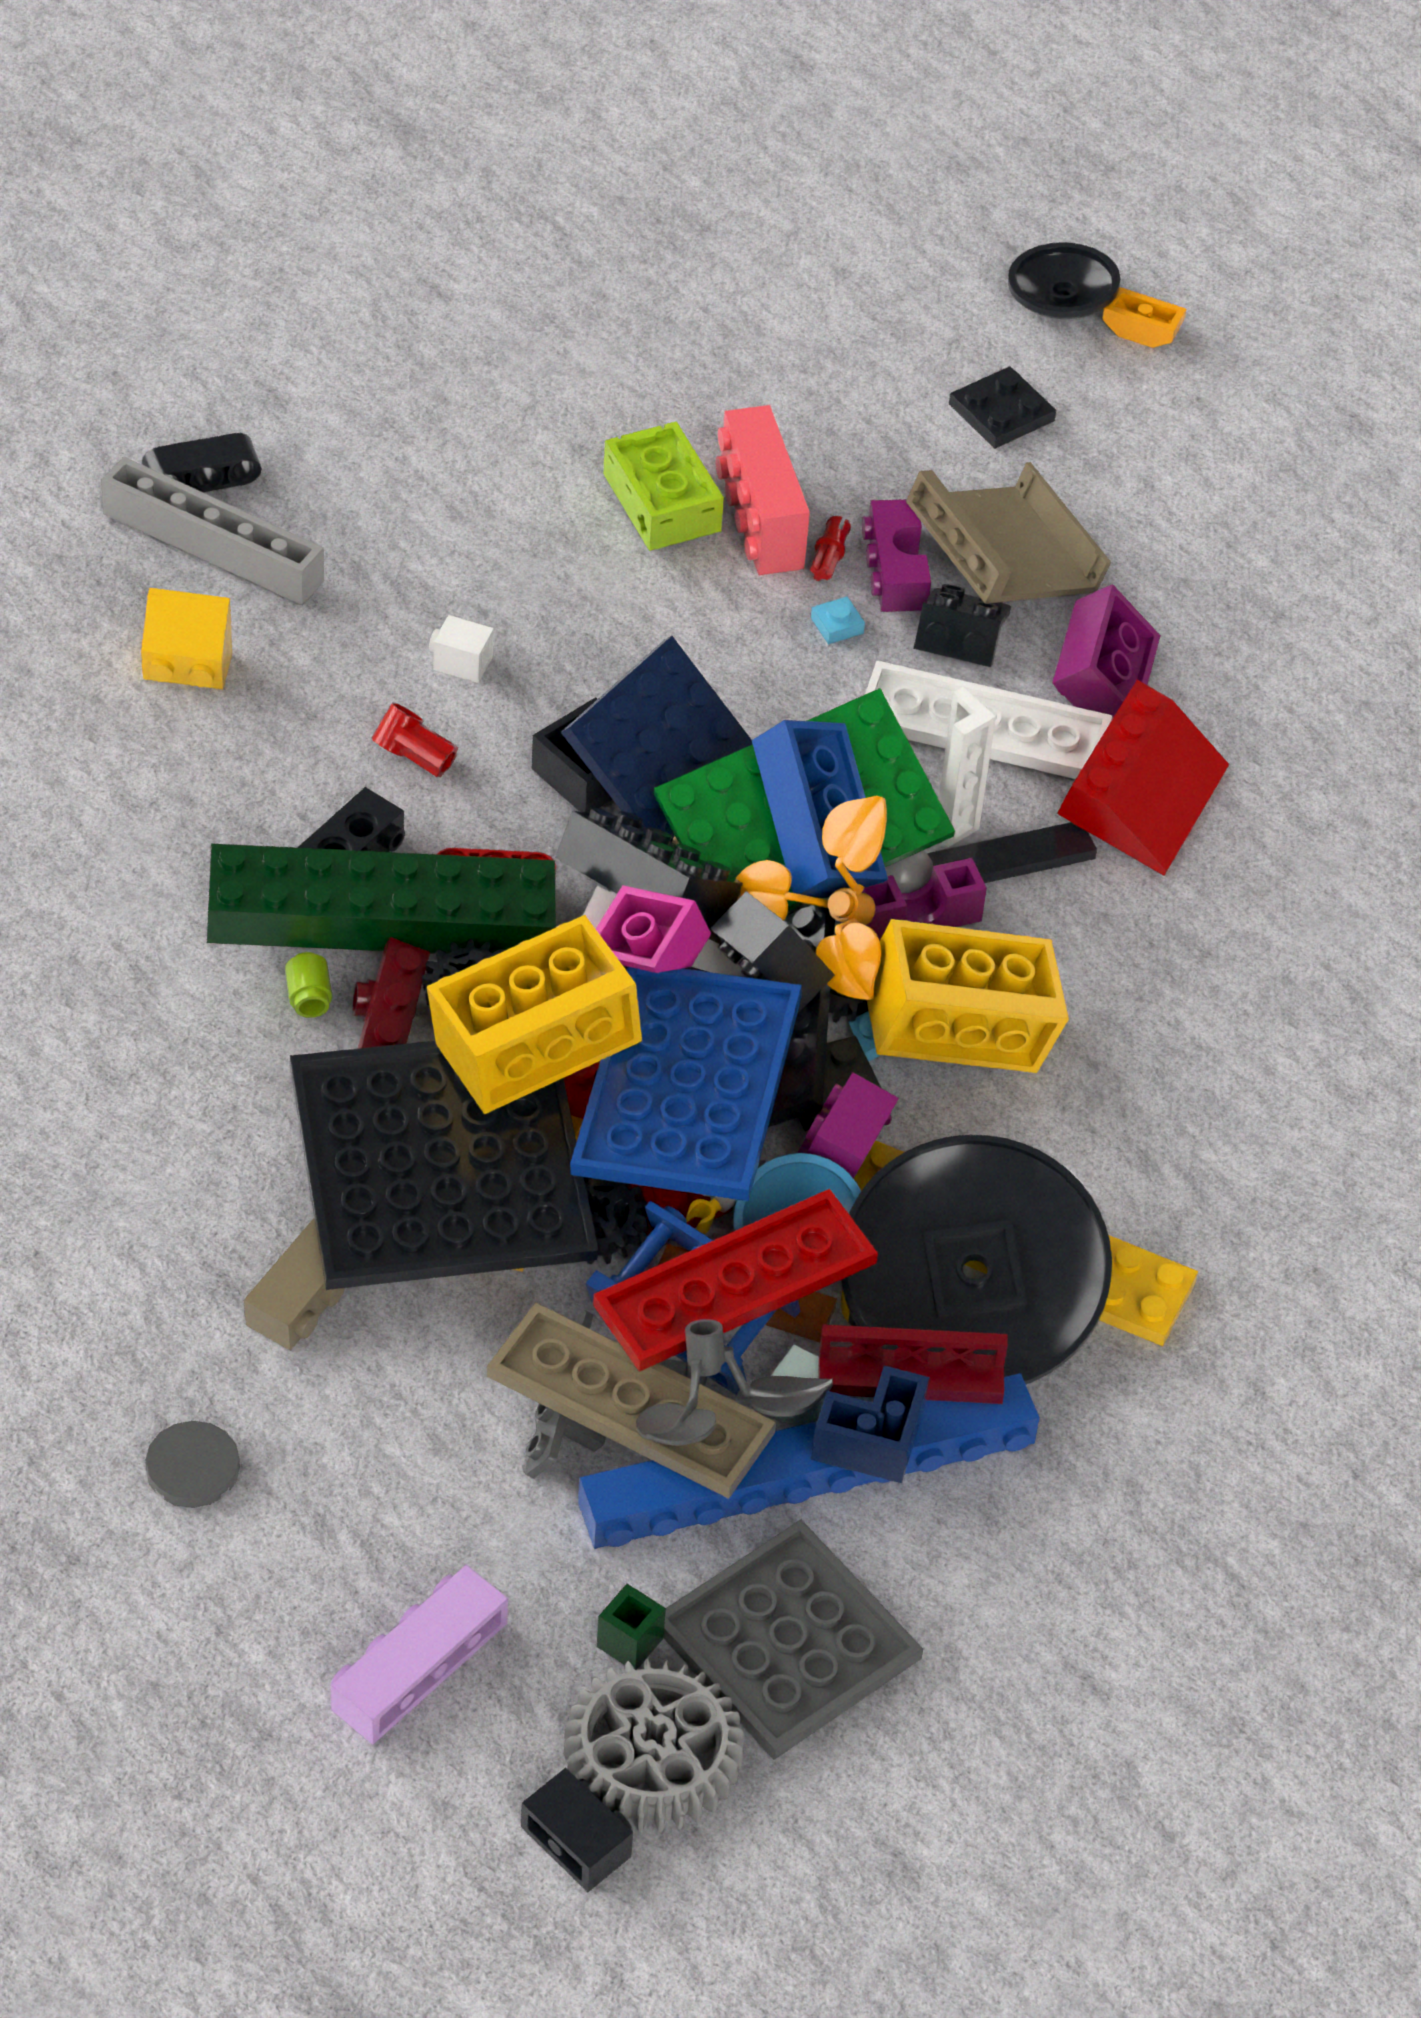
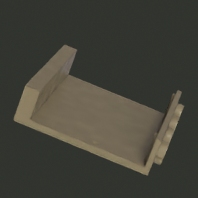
M1026 462L1015 487L949 492L932 470L919 471L906 500L910 508L985 604L1094 593L1098 591L1111 564L1108 557L1031 462Z

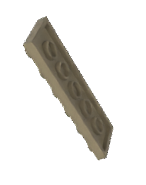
M536 1302L487 1365L488 1378L728 1499L776 1430V1421L699 1384L696 1409L710 1410L715 1413L716 1426L714 1431L707 1438L688 1445H666L644 1439L637 1432L636 1420L645 1409L658 1404L674 1403L686 1406L689 1401L691 1379L659 1363L639 1372L619 1343Z

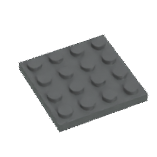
M802 1519L666 1608L663 1638L696 1675H699L701 1672L705 1673V1685L707 1687L719 1683L721 1689L720 1698L731 1697V1712L739 1713L742 1726L773 1760L921 1660L923 1648Z

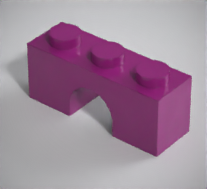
M907 499L871 500L869 516H863L862 518L863 540L870 541L866 548L867 567L874 568V572L871 573L872 596H878L881 612L922 611L923 602L930 595L931 577L927 554L918 555L922 524L921 520L907 504Z
M973 858L933 866L931 878L927 884L911 893H901L894 876L890 875L887 881L865 887L862 893L870 895L875 903L874 917L866 926L875 931L880 941L891 919L951 927L982 922L987 888Z

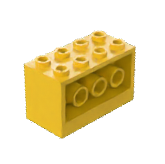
M586 915L570 922L562 923L548 932L530 940H525L517 946L490 958L483 959L473 966L451 976L443 977L439 981L427 986L436 1045L484 1114L642 1042L636 983Z
M891 919L880 939L881 960L874 985V998L867 1000L877 1055L1032 1073L1039 1071L1069 1020L1052 939Z

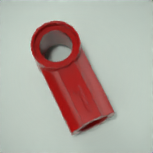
M392 702L371 737L372 740L397 756L407 757L434 776L442 777L454 762L459 747L423 724L424 720L416 713L400 704Z

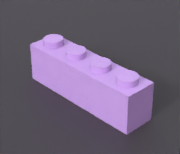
M465 1565L454 1576H445L437 1584L433 1594L420 1606L418 1604L411 1606L391 1632L387 1635L381 1634L377 1636L368 1646L365 1655L352 1666L350 1664L345 1665L336 1673L331 1682V1710L372 1745L375 1744L507 1625L508 1598L468 1565Z

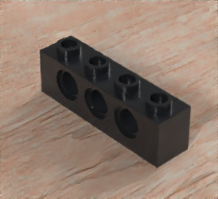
M364 787L297 848L393 852L400 847L405 838L404 810Z

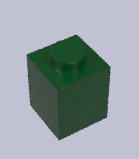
M627 1583L598 1616L596 1647L624 1665L629 1661L633 1668L637 1670L663 1640L666 1608Z

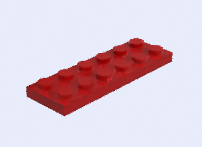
M829 1188L593 1294V1306L640 1372L686 1351L685 1328L689 1323L702 1319L715 1320L722 1324L724 1334L875 1265L878 1252Z

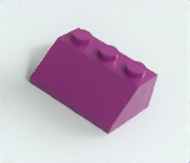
M1113 584L1075 601L1052 684L1074 707L1109 714L1114 717L1136 680L1148 685L1161 635Z

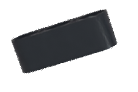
M232 433L159 446L146 452L142 458V465L201 492L252 483L260 476L262 470L251 438L243 433Z

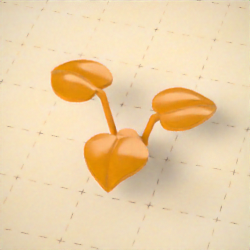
M880 796L844 802L835 807L825 820L822 831L823 846L827 853L838 857L835 866L850 887L836 890L829 897V900L788 892L792 881L791 872L783 864L775 861L766 860L753 863L736 877L737 880L743 883L738 899L747 891L783 921L788 913L787 900L828 908L832 918L843 922L835 926L836 935L828 936L820 941L816 949V955L835 974L827 985L842 995L861 1000H872L874 998V985L881 960V946L875 931L866 926L875 914L874 900L870 895L862 893L863 885L856 883L847 868L854 872H863L875 862L880 853L887 822L886 800Z

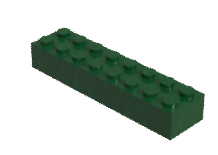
M211 843L207 943L384 951L385 944L392 937L429 951L430 954H436L438 949L448 954L451 952L452 942L457 943L460 948H465L468 939H473L476 948H481L486 941L490 942L491 952L494 953L501 948L506 951L525 940H530L556 928L555 860Z

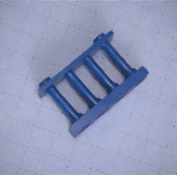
M650 1201L645 1209L650 1226L654 1229L618 1275H611L609 1278L595 1270L585 1283L591 1302H593V1294L642 1273L669 1238L689 1251L713 1240L688 1225L686 1218L673 1207L665 1206L663 1209ZM796 1300L780 1307V1309L796 1318L800 1312L799 1302ZM776 1310L743 1324L726 1346L724 1345V1347H733L734 1359L746 1382L747 1379L741 1356ZM687 1350L675 1355L682 1361L687 1362ZM724 1362L721 1366L719 1373L707 1376L735 1395L740 1391L727 1362Z

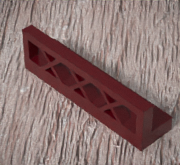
M822 1324L818 1354V1379L833 1378V1386L830 1392L846 1396L874 1397L883 1367L888 1366L929 1377L926 1400L1003 1404L1004 1363L1008 1347V1334ZM847 1342L853 1345L850 1347H832L830 1343ZM885 1344L899 1346L895 1350L882 1349L880 1347ZM930 1347H943L946 1350L942 1352H929L926 1349ZM978 1349L995 1350V1355L974 1354L973 1351Z

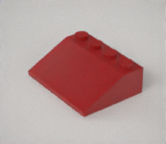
M1136 680L1073 782L1057 814L1165 876L1230 764L1171 698Z

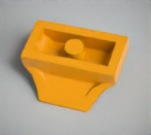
M1120 287L1116 298L1104 308L1102 320L1118 337L1154 348L1173 342L1186 317L1187 309Z

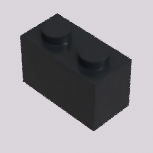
M565 1767L522 1802L521 1828L585 1891L589 1892L631 1858L633 1830L623 1814L616 1810L610 1811L599 1800L597 1792H591L588 1789L590 1783L584 1778L578 1780Z

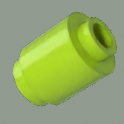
M312 952L297 954L285 965L290 1005L302 1017L314 1018L321 1016L328 1011L333 997L327 960L323 956Z

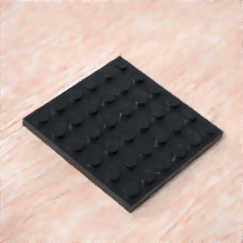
M436 1041L290 1055L289 1066L326 1290L598 1259L599 1250L584 1177L571 1175L570 1163L576 1146V1137L564 1078L484 1114L436 1045Z

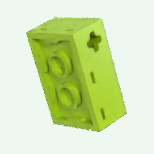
M677 421L664 424L663 428L660 425L622 435L621 439L614 437L605 440L603 474L649 551L721 532L724 497Z

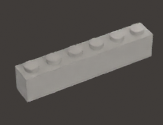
M124 456L101 479L103 514L302 606L324 582V547Z

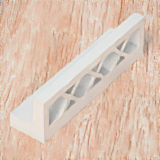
M964 687L953 692L938 798L955 829L954 837L942 842L947 847L979 830L996 716Z

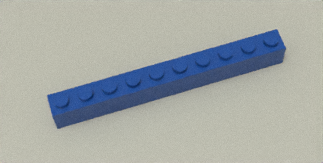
M1021 1373L1004 1377L1003 1404L926 1400L905 1474L918 1471L931 1472L943 1465L963 1460L973 1462L988 1454L1005 1450L1019 1451L1030 1444H1034L1040 1417ZM816 1421L775 1431V1434L729 1499L651 1460L579 1477L578 1505L593 1547L597 1549L605 1546L619 1547L638 1538L651 1535L665 1536L676 1529L697 1524L711 1525L722 1518L743 1513L752 1515L768 1507L784 1503L798 1504L813 1496L830 1492L844 1493L855 1486L876 1481L885 1483L890 1480L811 1460Z

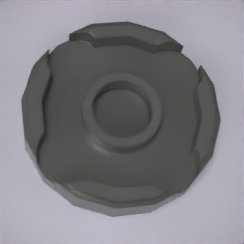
M188 1421L174 1424L161 1431L148 1447L145 1465L149 1485L155 1493L157 1490L159 1494L164 1496L165 1501L175 1506L195 1508L211 1505L221 1499V1494L225 1493L228 1488L229 1491L237 1482L240 1470V1458L236 1443L225 1430L212 1423Z

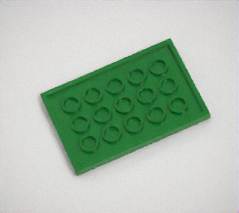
M881 688L806 720L845 723L865 797L880 796L886 800L887 822L880 850L885 867L954 837L955 829ZM753 744L654 788V795L678 843L700 851V859L714 861L727 866L731 870L729 875L735 879L746 867L759 861H775L785 866ZM790 886V889H789L788 892L793 893V892H792V888H791V886ZM787 900L788 911L805 904Z

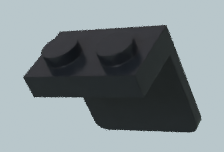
M943 584L941 588H935L923 602L913 649L991 667L995 658L1001 626L1010 615L1011 606L1003 602L985 604L980 597L965 594V589L959 586Z

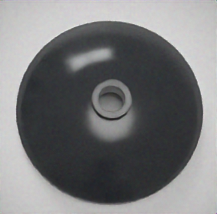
M1049 243L1031 248L1013 261L1008 273V286L1012 296L1031 312L1054 319H1077L1102 310L1116 298L1120 289V272L1110 257L1095 248L1077 243Z

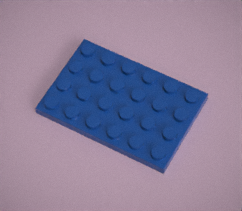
M628 967L627 972L635 981L637 988L642 1042L600 1060L571 1159V1175L749 1201L802 998V985L683 968L655 973Z

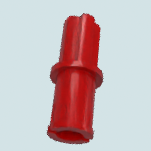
M831 516L827 520L823 536L816 541L814 546L816 555L810 568L816 581L821 579L830 580L837 562L844 557L846 552L844 543L851 530V524L846 519L840 529L839 525L843 518L842 516Z

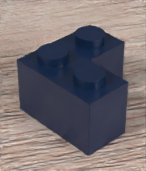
M884 1366L873 1402L827 1391L815 1427L811 1460L902 1483L924 1412L929 1377Z

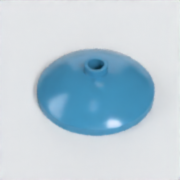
M806 1153L783 1155L768 1161L757 1169L749 1201L736 1200L733 1216L734 1231L829 1188L849 1214L861 1190L846 1170L827 1158Z

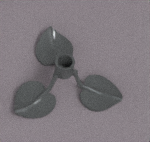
M710 1319L693 1321L685 1328L687 1362L667 1359L659 1363L691 1379L687 1405L664 1403L651 1406L638 1416L636 1428L638 1434L644 1439L666 1445H688L707 1438L715 1429L716 1415L710 1410L696 1409L699 1384L705 1386L707 1376L719 1373L724 1362H727L743 1396L753 1399V1409L770 1416H795L810 1410L823 1399L827 1391L831 1390L833 1378L768 1376L755 1379L749 1386L734 1359L733 1347H724L722 1324Z

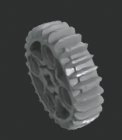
M647 1658L641 1670H635L631 1663L627 1661L625 1664V1674L619 1675L610 1667L607 1672V1683L594 1677L591 1683V1692L581 1690L578 1704L572 1705L569 1721L565 1725L564 1756L565 1760H567V1769L578 1780L582 1778L590 1783L588 1789L591 1792L596 1791L599 1800L610 1811L616 1810L620 1812L627 1820L628 1818L636 1819L640 1832L644 1829L647 1821L655 1822L658 1831L661 1833L667 1820H673L677 1828L681 1829L685 1815H689L695 1822L699 1823L702 1807L714 1813L717 1808L718 1798L727 1799L730 1794V1786L736 1784L739 1768L743 1762L744 1733L739 1728V1713L731 1712V1697L720 1698L721 1689L719 1683L706 1688L704 1672H701L694 1679L689 1677L687 1664H684L679 1672L671 1671L668 1659L664 1661L661 1669H654ZM657 1699L671 1701L672 1703L662 1707ZM633 1705L637 1707V1709L626 1710L621 1706ZM605 1719L612 1732L592 1742L597 1723ZM698 1721L704 1725L692 1726L688 1722ZM716 1747L715 1756L710 1768L706 1771L703 1770L696 1756ZM616 1763L620 1767L607 1768L603 1764ZM680 1779L686 1781L687 1784L675 1785L670 1781ZM645 1782L651 1791L639 1790L634 1787Z

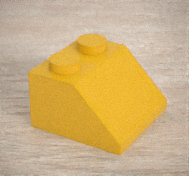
M149 587L141 648L143 679L223 690L232 659L230 598Z

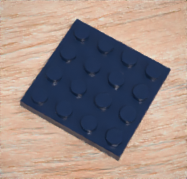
M673 636L663 640L561 732L621 811L629 812L642 818L641 825L646 828L652 827L669 833L672 836L670 842L673 841L675 835L654 795V788L752 745V739Z

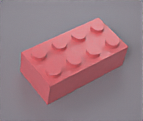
M765 405L727 410L724 412V425L718 428L721 456L716 457V471L718 478L725 480V494L728 505L735 508L736 529L738 533H744L746 557L749 561H754L758 575L802 570L805 567L810 511L771 406Z

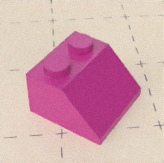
M622 885L596 927L600 936L622 965L655 973L692 967L711 935L694 900Z

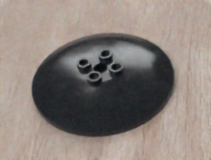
M958 1135L918 1145L902 1153L880 1169L865 1185L849 1212L851 1218L878 1252L875 1265L841 1280L846 1304L857 1326L1008 1334L1004 1377L1021 1373L1025 1384H1029L1050 1374L1075 1355L1096 1328L1104 1311L1112 1276V1253L1107 1228L1100 1210L1086 1188L1067 1168L1042 1151L1024 1143L990 1135ZM969 1261H979L986 1266L988 1272L983 1278L970 1279L964 1275L962 1267ZM885 1344L880 1348L895 1350L899 1346ZM930 1347L926 1350L929 1352H942L946 1349L943 1347ZM978 1349L973 1351V1353L995 1355V1350Z

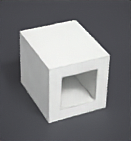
M448 615L441 629L436 628L430 639L429 651L433 652V670L479 683L493 657L494 628Z

